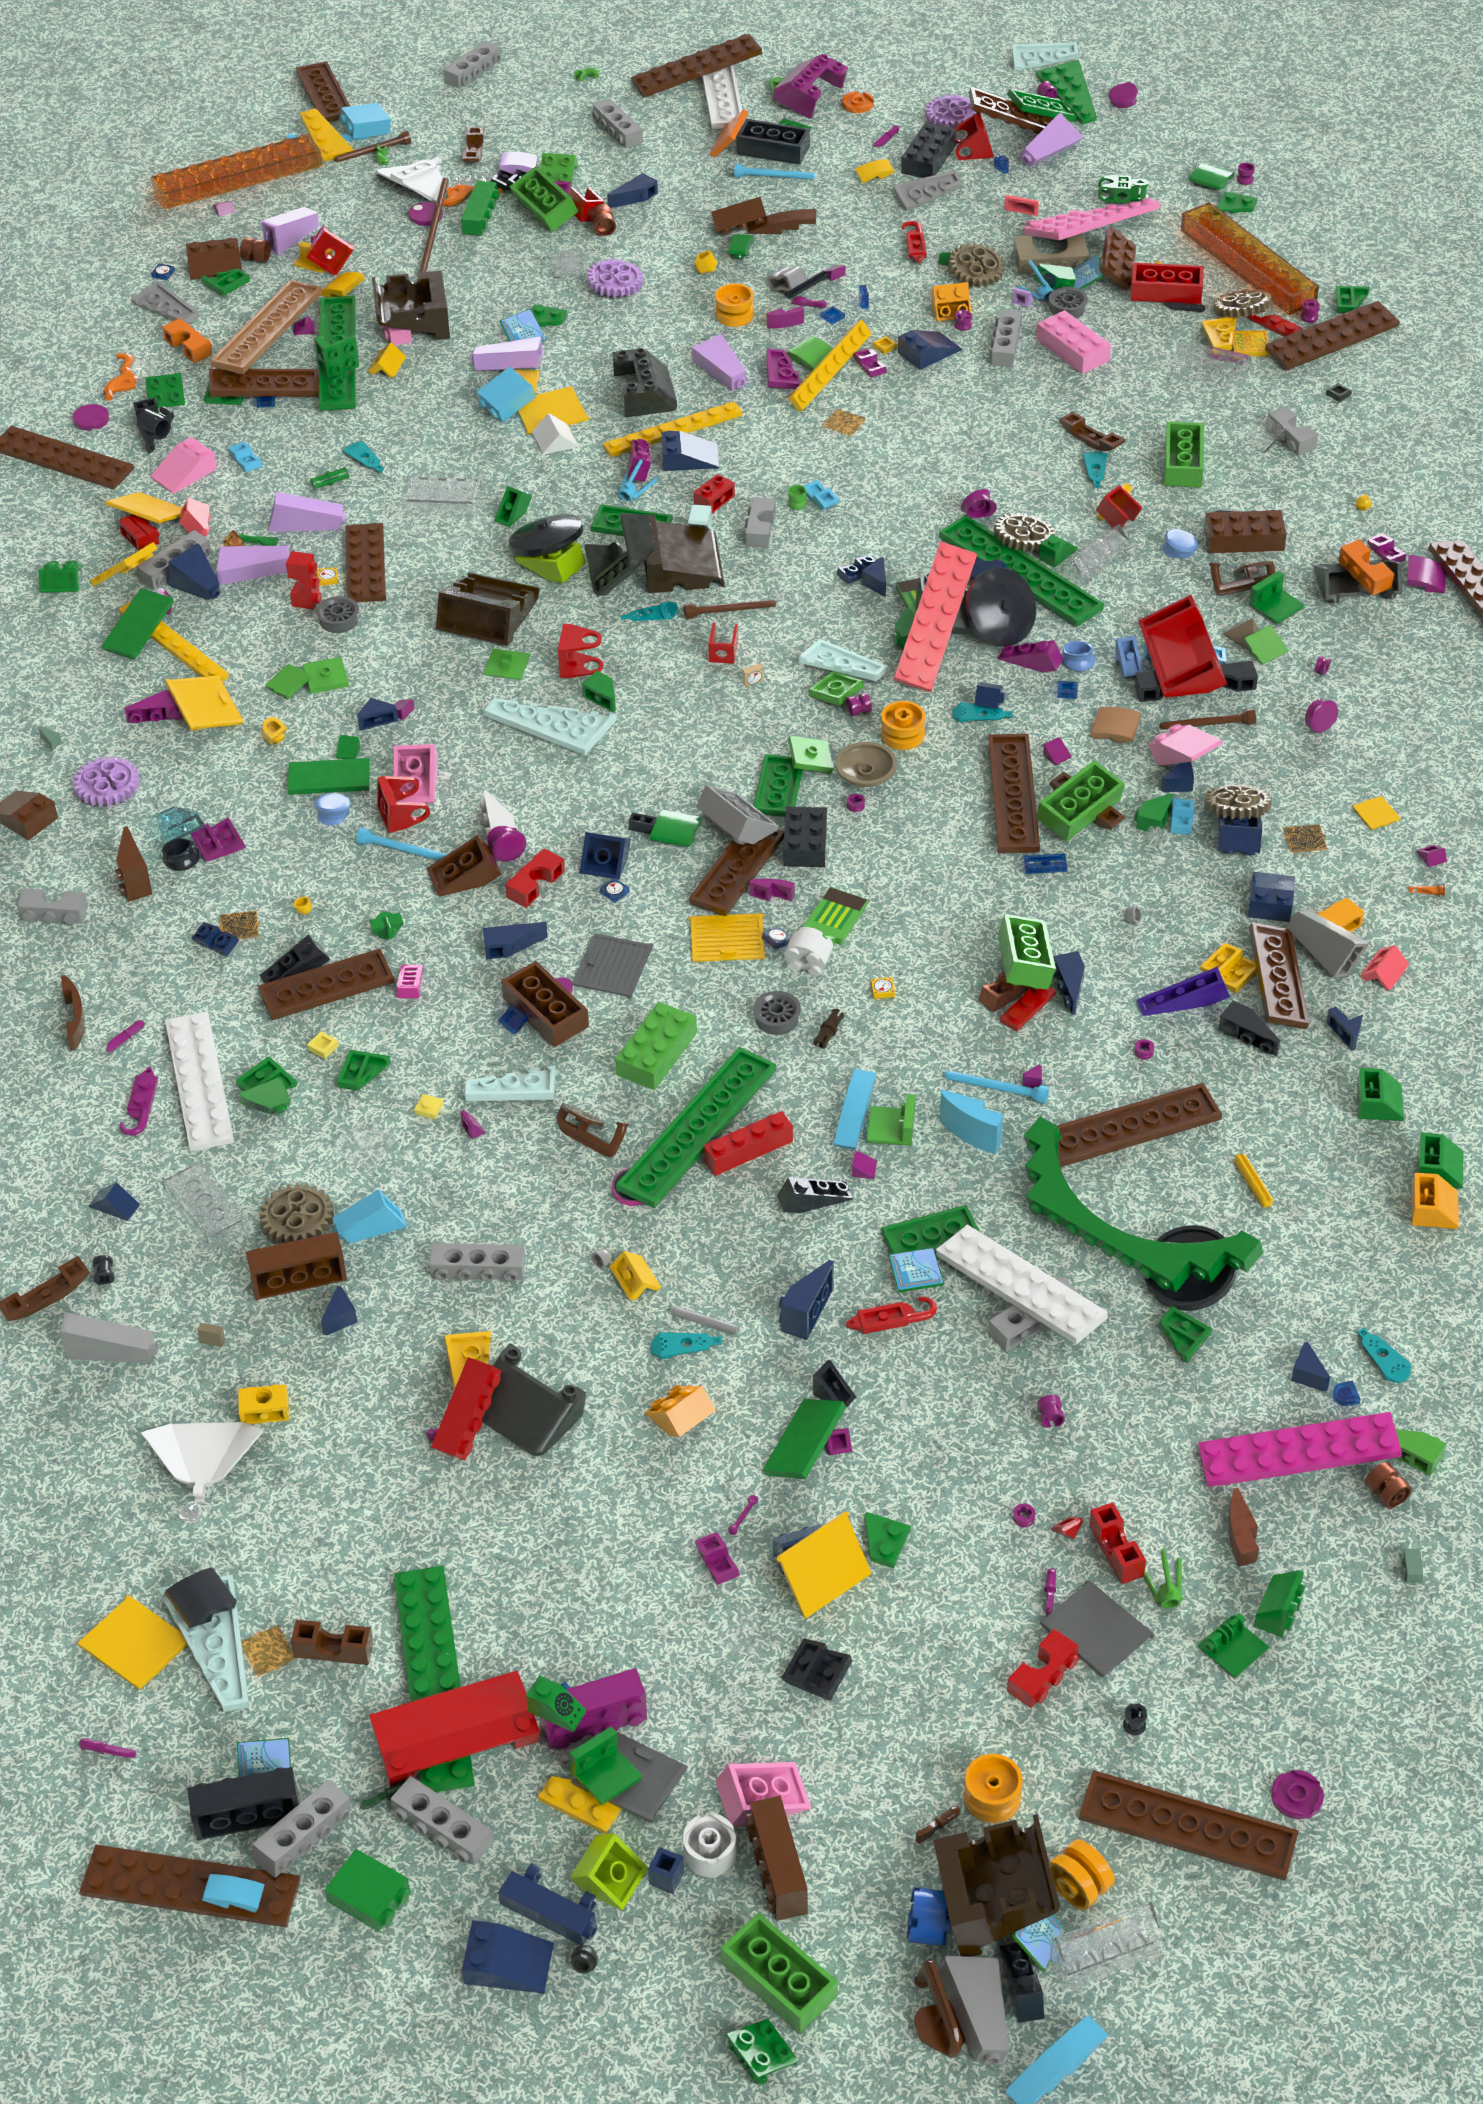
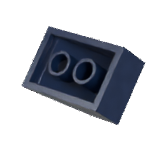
M911 330L898 336V353L919 370L962 350L961 347L939 331Z
M682 431L661 432L664 471L719 468L716 443Z
M1258 814L1257 818L1250 816V819H1239L1238 817L1231 819L1230 816L1223 818V815H1219L1218 850H1222L1223 853L1232 854L1234 851L1243 852L1245 855L1260 853L1262 838L1261 815Z
M1253 871L1248 917L1290 922L1295 876Z
M828 1260L790 1286L786 1295L781 1296L778 1305L781 1309L779 1316L781 1332L808 1340L834 1289V1261Z
M472 1920L462 1966L464 1984L545 1994L554 1943L499 1923Z

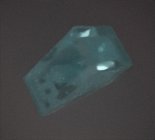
M173 806L156 814L160 832L167 842L172 839L183 838L206 827L198 812Z

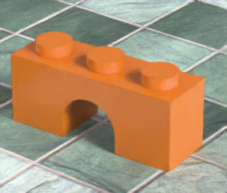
M178 318L162 326L164 340L174 348L183 344L184 356L194 364L212 355L210 340L203 337L182 319Z
M1358 539L1340 548L1338 558L1340 565L1372 596L1392 588L1394 573L1383 562L1370 565L1371 550Z

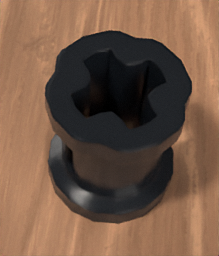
M99 1255L93 1259V1267L95 1268L93 1278L94 1282L98 1285L114 1282L115 1276L111 1269L113 1258L111 1256Z
M1139 1703L1129 1704L1125 1708L1123 1728L1130 1735H1140L1146 1729L1147 1709Z

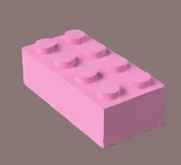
M1064 310L1037 323L1036 340L1083 374L1110 361L1111 344Z

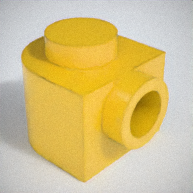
M711 250L697 254L694 262L696 270L701 274L714 271L718 264Z
M269 717L263 722L261 734L268 744L271 745L274 742L278 744L285 739L287 727L278 718Z

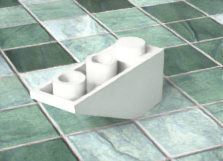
M487 790L483 791L484 799H481L482 812L486 811L483 814L484 825H489L486 828V835L497 826L516 828L513 815Z

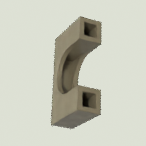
M1083 233L1065 238V251L1058 254H1045L1038 251L1033 245L1031 235L1014 236L1013 251L1019 274L1035 273L1029 264V260L1033 262L1036 268H1038L1040 263L1071 267L1072 269L1089 260Z

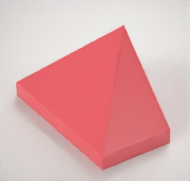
M1010 195L1005 196L1004 210L1034 216L1038 215L1039 201Z

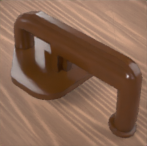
M1273 561L1248 564L1233 571L1234 574L1244 572L1246 579L1222 584L1219 572L1221 564L1209 563L1214 590L1220 596L1251 590L1252 586L1276 573ZM1266 567L1267 575L1253 577L1254 573H1258V569Z
M562 1103L556 1116L557 1124L565 1135L605 1157L615 1156L625 1136L627 1126H629L628 1123L616 1122V1131L611 1142L608 1143L587 1131L590 1124L604 1125L602 1120L591 1114ZM568 1113L576 1117L575 1120L580 1122L579 1126L565 1120Z
M929 1959L924 1962L914 1982L920 1988L929 1986L935 2004L919 2009L914 2016V2024L922 2043L945 2056L955 2058L960 2053L966 2039L953 2007L948 2000L936 1964L933 1960Z

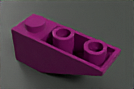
M632 439L627 477L630 478L638 461L641 459L642 464L634 479L645 482L651 465L650 444L643 439Z
M1043 640L1036 643L1005 646L997 660L1044 673L1056 671L1063 661V657L1055 640Z
M169 690L161 691L125 707L127 723L184 718Z

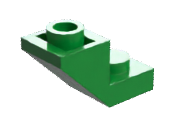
M734 234L728 254L733 255L735 259H744V256H749L750 243L754 244V236Z

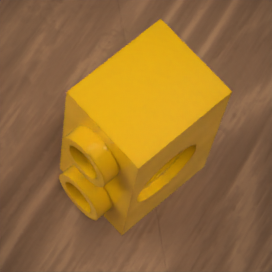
M286 1384L238 1389L241 1422L257 1424L289 1420V1395Z

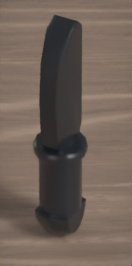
M1166 302V307L1173 310L1195 311L1199 313L1206 310L1202 304Z

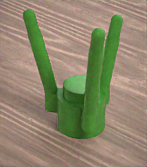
M1161 1549L1166 1583L1160 1585V1589L1157 1591L1147 1572L1144 1573V1578L1154 1595L1156 1604L1161 1603L1162 1608L1177 1607L1183 1601L1181 1593L1182 1559L1180 1557L1177 1558L1175 1586L1174 1583H1171L1166 1551Z

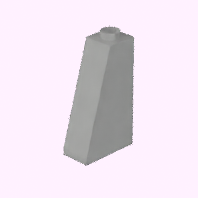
M1297 911L1287 926L1291 933L1333 977L1349 975L1369 945L1366 940L1312 911Z
M71 1313L64 1314L60 1334L67 1359L151 1363L153 1355H157L158 1341H154L152 1331Z
M945 1956L938 1968V1972L974 2061L985 2062L987 2065H997L1003 2062L1009 2052L998 1958Z

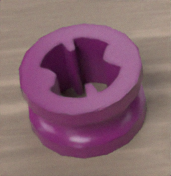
M1320 656L1314 671L1325 675L1329 670L1331 659H1324V656Z
M857 793L849 795L847 797L848 810L851 812L862 811L865 808L864 796Z
M1147 1039L1138 1040L1135 1043V1056L1143 1060L1150 1059L1154 1054L1155 1046L1153 1042Z
M1022 1503L1014 1508L1013 1521L1016 1525L1029 1527L1034 1523L1036 1513L1031 1505ZM1025 1512L1028 1518L1024 1519L1020 1513Z

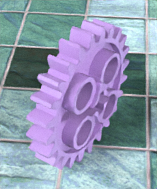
M953 94L950 97L944 95V98L938 96V99L933 98V102L929 101V105H926V120L936 125L949 126L950 128L957 127L970 116L976 114L971 108L970 98L966 99V96L962 98L960 95L954 97Z
M607 258L606 262L601 260L600 263L595 262V265L590 266L587 273V284L590 285V289H594L595 293L600 291V295L607 294V297L613 295L614 298L616 296L623 298V295L630 297V293L635 295V291H640V288H642L643 272L640 271L639 267L635 268L636 264L630 265V261L625 263L623 259L617 261L614 258L611 261Z
M103 756L102 760L95 758L94 763L88 761V766L81 765L82 770L76 771L77 775L74 776L73 781L75 794L78 795L79 800H84V804L90 802L92 807L99 804V808L103 804L110 807L111 803L117 806L118 801L125 803V797L132 798V793H137L136 788L140 787V777L134 763L129 764L128 759L122 761V757L115 760L114 756H111L110 759Z

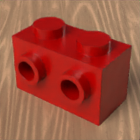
M719 474L715 475L693 492L694 505L711 506V514L735 497V482Z

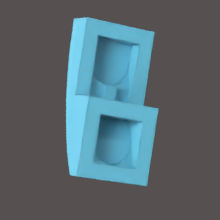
M245 442L228 447L230 455L245 472L262 466L261 459L253 454L251 446Z
M819 480L804 485L806 496L823 510L838 504L840 501L830 488L825 489Z
M1173 799L1171 833L1191 835L1194 800Z
M210 1874L202 1900L224 1908L233 1905L256 1912L265 1884L234 1876Z

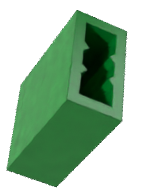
M358 1849L353 1851L324 1890L328 1903L378 1932L384 1925L388 1926L392 1922L395 1910L400 1904L404 1905L407 1902L411 1893L407 1877Z

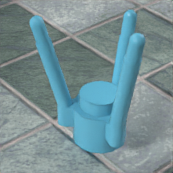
M1029 260V264L1042 284L1037 289L1038 294L1022 286H1018V288L1031 292V295L1038 301L1042 299L1045 302L1049 301V295L1054 290L1044 280L1033 262Z
M641 459L634 468L628 482L627 473L625 474L621 487L617 492L620 499L626 501L636 500L640 494L657 481V478H654L636 492V486L632 481L642 464Z

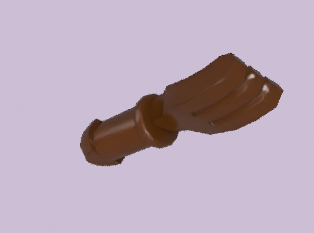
M952 1806L939 1817H935L934 1821L927 1827L916 1832L915 1841L917 1843L924 1842L938 1828L943 1829L946 1824L960 1815V1808Z

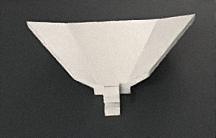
M436 157L430 161L424 159L408 166L378 169L376 175H382L436 203L443 178L439 173L442 167L437 164L442 163V159Z
M244 1422L169 1424L141 1433L174 1479L189 1484V1487H194V1501L205 1502L206 1487H213L215 1482L224 1479L263 1433V1430Z

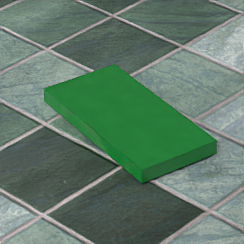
M1009 89L1007 93L1020 111L1052 118L1061 113L1068 121L1075 122L1076 115L1063 100Z
M601 504L590 530L591 532L624 536L620 519L621 513L655 515L656 521L672 523L673 515Z
M141 588L101 645L102 649L135 660L174 603L173 598Z
M765 754L753 806L764 815L785 817L786 806H796L803 769L793 768L792 758L789 756Z
M370 758L289 762L288 795L370 790Z
M963 1205L881 1227V1233L891 1254L933 1247L936 1253L937 1248L967 1224L977 1231L979 1229L968 1206Z
M803 1399L763 1468L764 1474L774 1477L806 1479L846 1409L844 1402Z

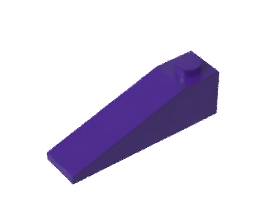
M1217 966L1137 999L1142 1015L1148 1016L1210 1006L1230 998V995Z

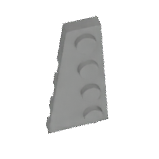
M956 170L893 185V192L907 212L961 187L962 180Z
M159 281L131 298L133 304L172 321L180 318L185 323L190 324L200 317L196 309Z

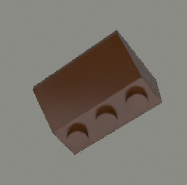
M761 196L711 212L717 233H721L722 236L732 233L731 230L737 228L738 230H744L753 223L754 225H760L767 219Z
M238 238L186 244L191 280L201 279L204 275L207 278L217 277L218 272H227L237 268L242 271Z

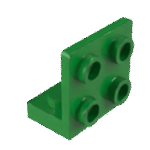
M321 336L314 338L317 368L327 378L359 367L355 336H350L332 344H329Z
M70 560L64 564H59V561H48L47 564H43L38 569L40 593L78 592V571L83 568V563L78 564L77 560Z
M1280 571L1252 586L1249 602L1251 607L1276 624L1304 608L1302 602L1282 590L1284 574Z
M609 1727L570 1752L569 1772L600 1805H604L642 1780L640 1772L617 1749L618 1733L612 1727Z

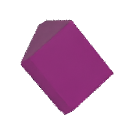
M1040 1064L1023 1073L1022 1086L1034 1088L1035 1086L1039 1087L1042 1085V1066Z

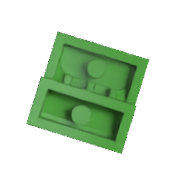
M810 336L787 351V355L799 365L803 363L812 372L833 347L817 337Z

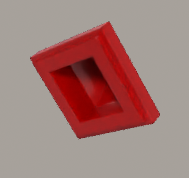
M1069 1517L1051 1529L1056 1533L1074 1539L1083 1523V1519L1080 1517Z

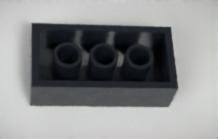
M747 118L736 136L737 154L801 164L810 147V129Z
M925 122L901 157V174L919 178L936 175L956 146L957 129Z
M280 1767L269 1772L251 1773L238 1778H225L208 1784L199 1783L187 1788L190 1815L197 1841L274 1826L300 1804L293 1767Z

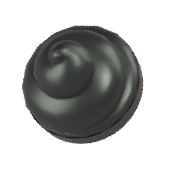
M589 1945L577 1947L571 1955L572 1967L582 1974L594 1970L598 1964V1957L594 1948Z

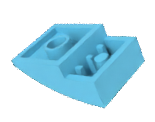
M942 1089L940 1122L966 1143L996 1155L1002 1142L1003 1114L985 1109V1101Z

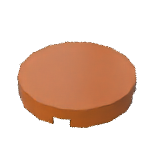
M858 91L847 93L842 98V107L848 112L863 113L871 110L874 106V98L867 92L858 94Z

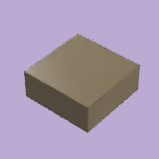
M200 1322L197 1329L200 1343L223 1347L225 1342L223 1327Z

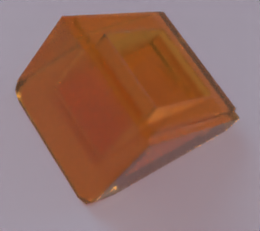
M232 530L223 541L224 547L245 546L235 530Z

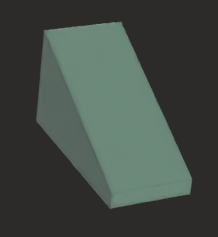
M42 726L38 727L40 736L52 750L62 742L60 733Z

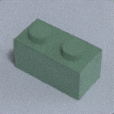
M1405 1548L1400 1558L1401 1564H1404L1402 1577L1406 1578V1582L1422 1583L1420 1549Z

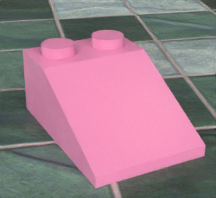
M190 437L177 444L150 477L175 494L216 470L215 454L193 437Z
M1176 724L1169 728V732L1156 735L1154 737L1155 740L1148 745L1156 764L1161 766L1194 761L1223 743L1220 739L1191 725L1181 726Z
M435 745L394 746L393 776L414 777L419 783V789L414 795L398 802L434 803L438 774V752ZM406 783L401 786L400 791H409L414 787V784Z
M796 1762L728 1764L715 1780L727 1819L733 1827L748 1826L746 1814L750 1813V1802L781 1795L786 1816L811 1809Z

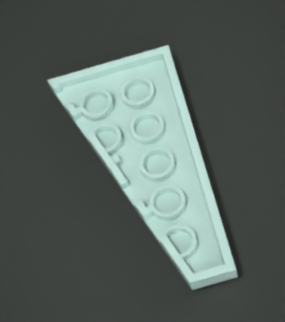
M496 698L484 709V716L582 755H586L617 721V714L612 713L609 716L599 715L597 711H591V714L582 713L579 709L550 705H548V708L538 707V704L530 703L529 706L520 705L518 701Z
M233 1575L220 1577L236 1599ZM171 1586L158 1588L163 1602L180 1633L184 1636L185 1642L223 1711L248 1708L249 1699L237 1602L235 1608L214 1614L211 1622L189 1628L165 1594L166 1589Z

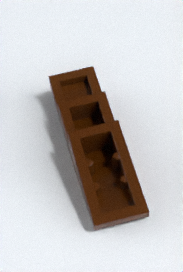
M798 209L767 215L764 223L748 225V234H782V230H799V224H816L817 209Z

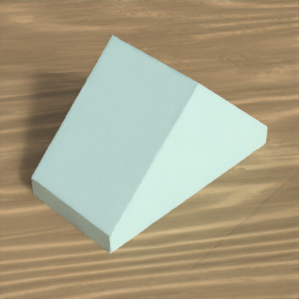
M692 505L688 520L689 526L712 529L711 506Z

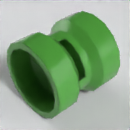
M802 485L790 486L788 488V506L793 510L805 508L807 504L806 488Z

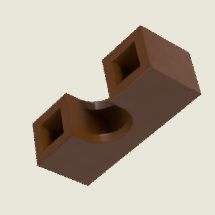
M297 1619L291 1637L295 1658L369 1665L374 1644L371 1627L346 1625L343 1634H332L322 1628L321 1622Z

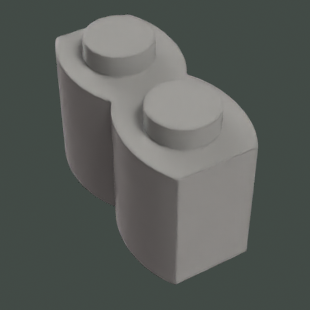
M799 266L793 268L783 267L767 277L769 287L776 292L781 289L790 291L807 280L805 271Z

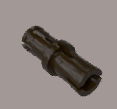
M832 1009L827 1020L821 1024V1030L813 1041L815 1046L820 1042L818 1047L825 1049L830 1038L837 1033V1027L844 1018L843 1012L837 1016L840 1012L839 1009Z

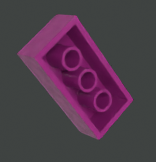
M633 1668L566 1689L586 1709L584 1717L574 1732L539 1717L549 1750L554 1748L564 1749L570 1743L579 1741L587 1735L594 1737L609 1727L617 1731L619 1728L627 1725L637 1726L647 1719L646 1693L637 1669Z

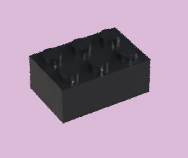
M786 806L783 848L784 866L825 867L827 807Z

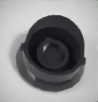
M186 838L172 839L162 849L163 863L166 867L175 871H184L194 867L200 857L199 851L194 847V843Z

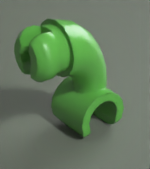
M589 67L584 70H576L574 76L575 79L579 77L581 82L584 80V76L599 77L600 71L594 67Z
M377 145L375 159L378 164L387 165L389 158L384 157L387 155V146L381 149V145Z

